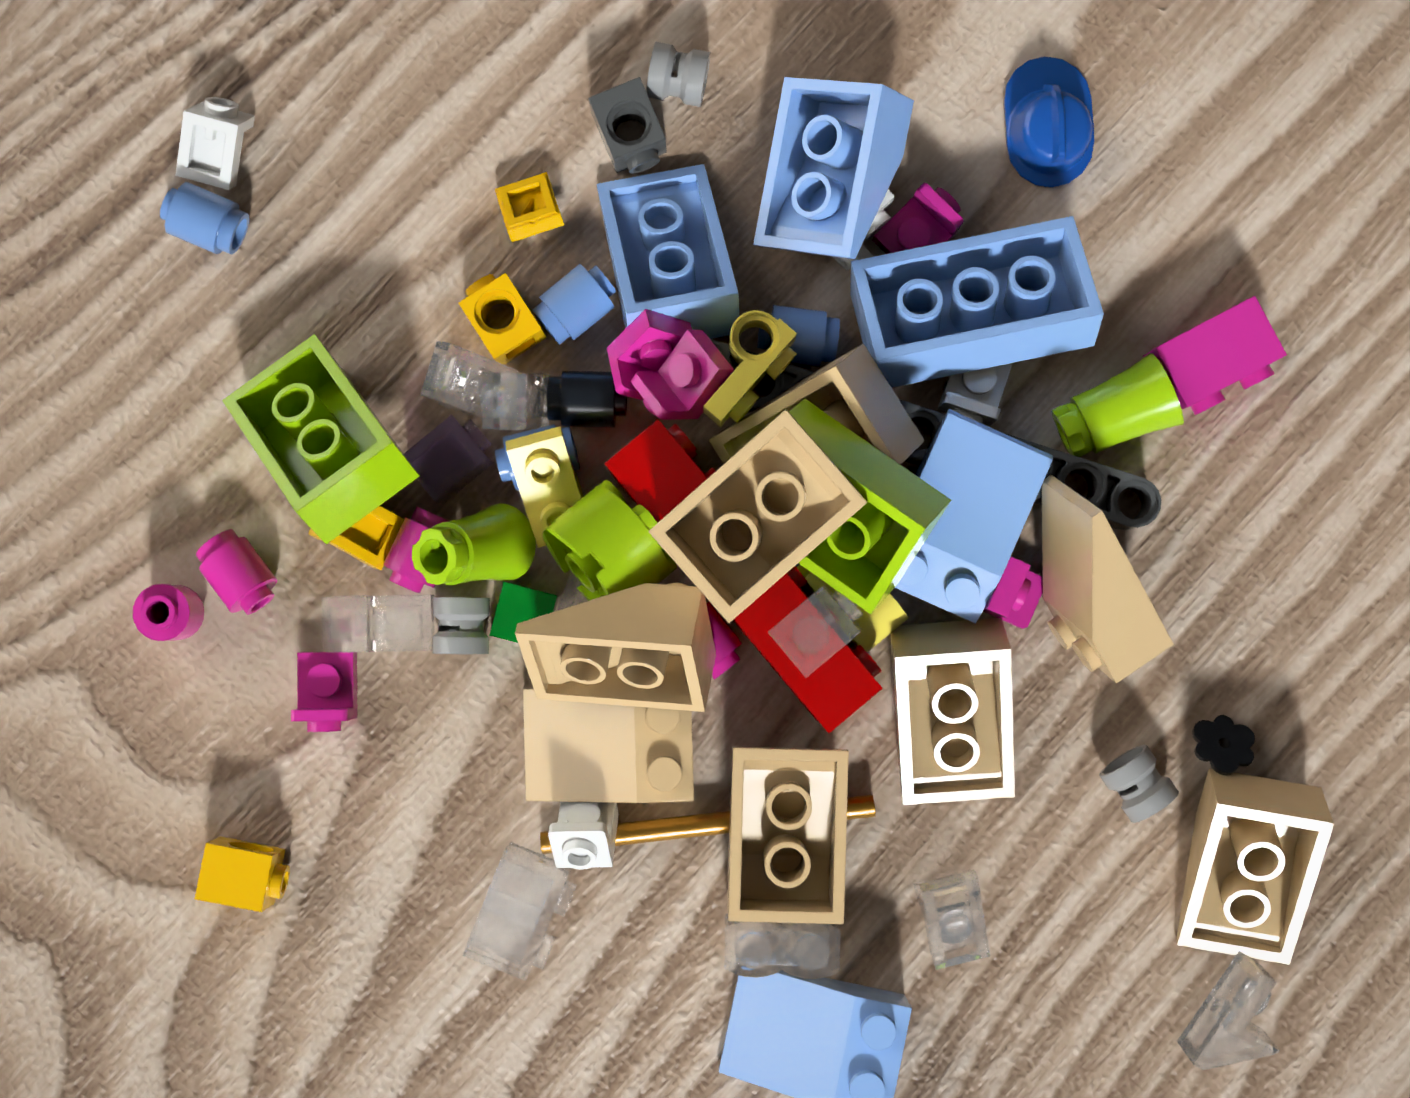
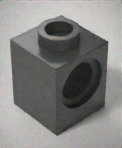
M640 77L588 98L591 114L616 173L626 169L631 174L639 173L660 162L659 156L667 153L666 138ZM629 120L637 121L645 127V132L637 140L624 141L615 134L617 127L621 123Z

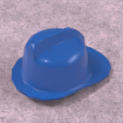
M1044 56L1028 60L1014 71L1006 85L1004 110L1007 149L1011 164L1022 178L1037 186L1053 188L1068 184L1081 175L1092 158L1094 146L1092 98L1086 79L1076 67L1063 59Z

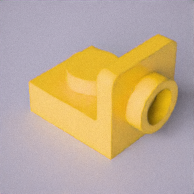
M378 506L330 541L329 544L374 569L382 570L404 519L382 506ZM310 528L308 534L318 540H321L319 536Z

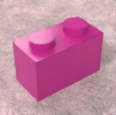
M1253 296L1144 354L1143 358L1150 353L1157 357L1174 387L1181 409L1183 410L1190 406L1194 415H1197L1226 400L1221 392L1225 387L1239 381L1245 390L1274 375L1275 373L1270 364L1287 354L1256 296Z

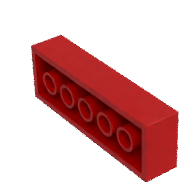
M659 419L604 463L612 476L636 505L640 504L645 507L657 523L716 472L713 468H710L706 473H703L692 460L697 456L695 452L697 449L677 424L666 429ZM794 566L733 621L820 726L830 733L883 689L874 678L882 670L860 644L858 646L854 644L850 648L837 634L845 626L823 600L821 602L818 601L814 605L800 590L807 583V580L797 567Z

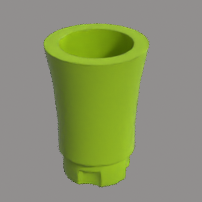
M1152 353L1096 387L1071 397L1070 403L1056 407L1051 411L1059 436L1067 452L1077 457H1081L1091 451L1096 454L1127 440L1154 431L1183 425L1184 423L1182 409L1174 387L1162 364Z
M500 503L489 506L476 514L458 520L442 522L422 531L419 541L412 546V561L415 570L421 572L426 582L430 584L457 585L479 580L510 581L521 577L530 568L535 556L536 541L527 517L516 507Z

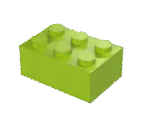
M315 334L222 400L294 511L325 544H328L420 477L344 370Z
M804 399L790 410L789 413L868 503L803 558L799 564L866 612L872 614L897 586L951 502V499Z

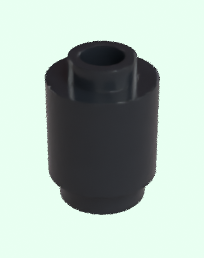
M562 371L561 376H548V421H561L562 427L615 428L616 416L626 417L627 396L616 392L612 372Z

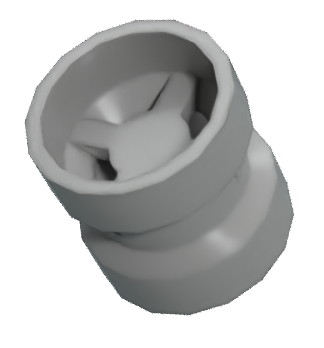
M655 42L647 80L646 92L648 97L664 100L668 96L679 97L686 105L701 107L707 83L711 52L693 49L689 53L677 52L673 45Z
M433 597V615L439 622L438 632L433 636L432 654H489V637L483 631L484 620L489 616L490 598Z
M1145 744L1122 754L1108 764L1099 774L1108 789L1117 791L1123 799L1121 808L1133 823L1140 822L1158 813L1179 794L1170 778L1161 776L1155 768L1156 758Z

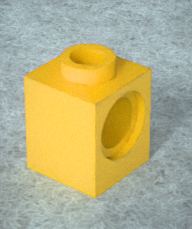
M506 273L498 278H495L493 274H489L475 281L465 290L468 297L458 302L493 359L500 367L546 339L543 330ZM500 303L509 304L514 307V318L508 326L501 329H493L487 326L486 316L491 307Z
M222 836L205 843L194 899L263 912L275 904L276 898L282 899L285 894L290 875V866L283 864L286 849Z

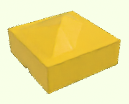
M547 172L495 189L511 242L564 226Z

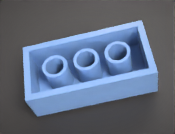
M1073 216L851 261L850 296L862 342L891 388L1095 346L1104 315Z

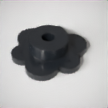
M1226 715L1217 716L1213 722L1201 720L1195 724L1192 730L1193 738L1198 743L1194 750L1195 755L1201 761H1210V765L1215 772L1221 775H1231L1237 770L1238 766H1249L1254 760V753L1250 748L1255 742V735L1249 727L1242 724L1234 725L1233 720Z

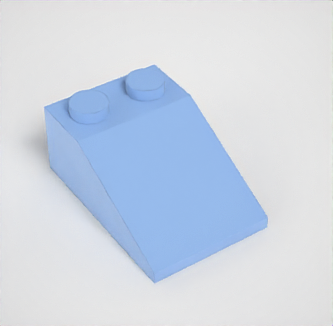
M784 77L753 245L855 260L903 158L914 100L883 84Z
M700 164L598 183L597 191L625 329L645 309L690 322L692 330H703L709 339L729 336L733 323L740 316L739 293L705 165Z
M948 409L915 475L951 499V502L895 588L976 624L1004 573L1053 461V455Z
M741 960L719 1073L794 1098H894L912 1007L905 994Z

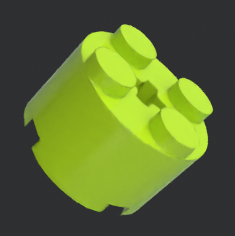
M608 480L601 482L552 521L551 525L543 531V539L554 560L564 573L571 570L582 583L577 589L588 601L644 583L659 584L677 569V564L648 532L657 524L654 517L640 504L631 509L626 504L619 490Z

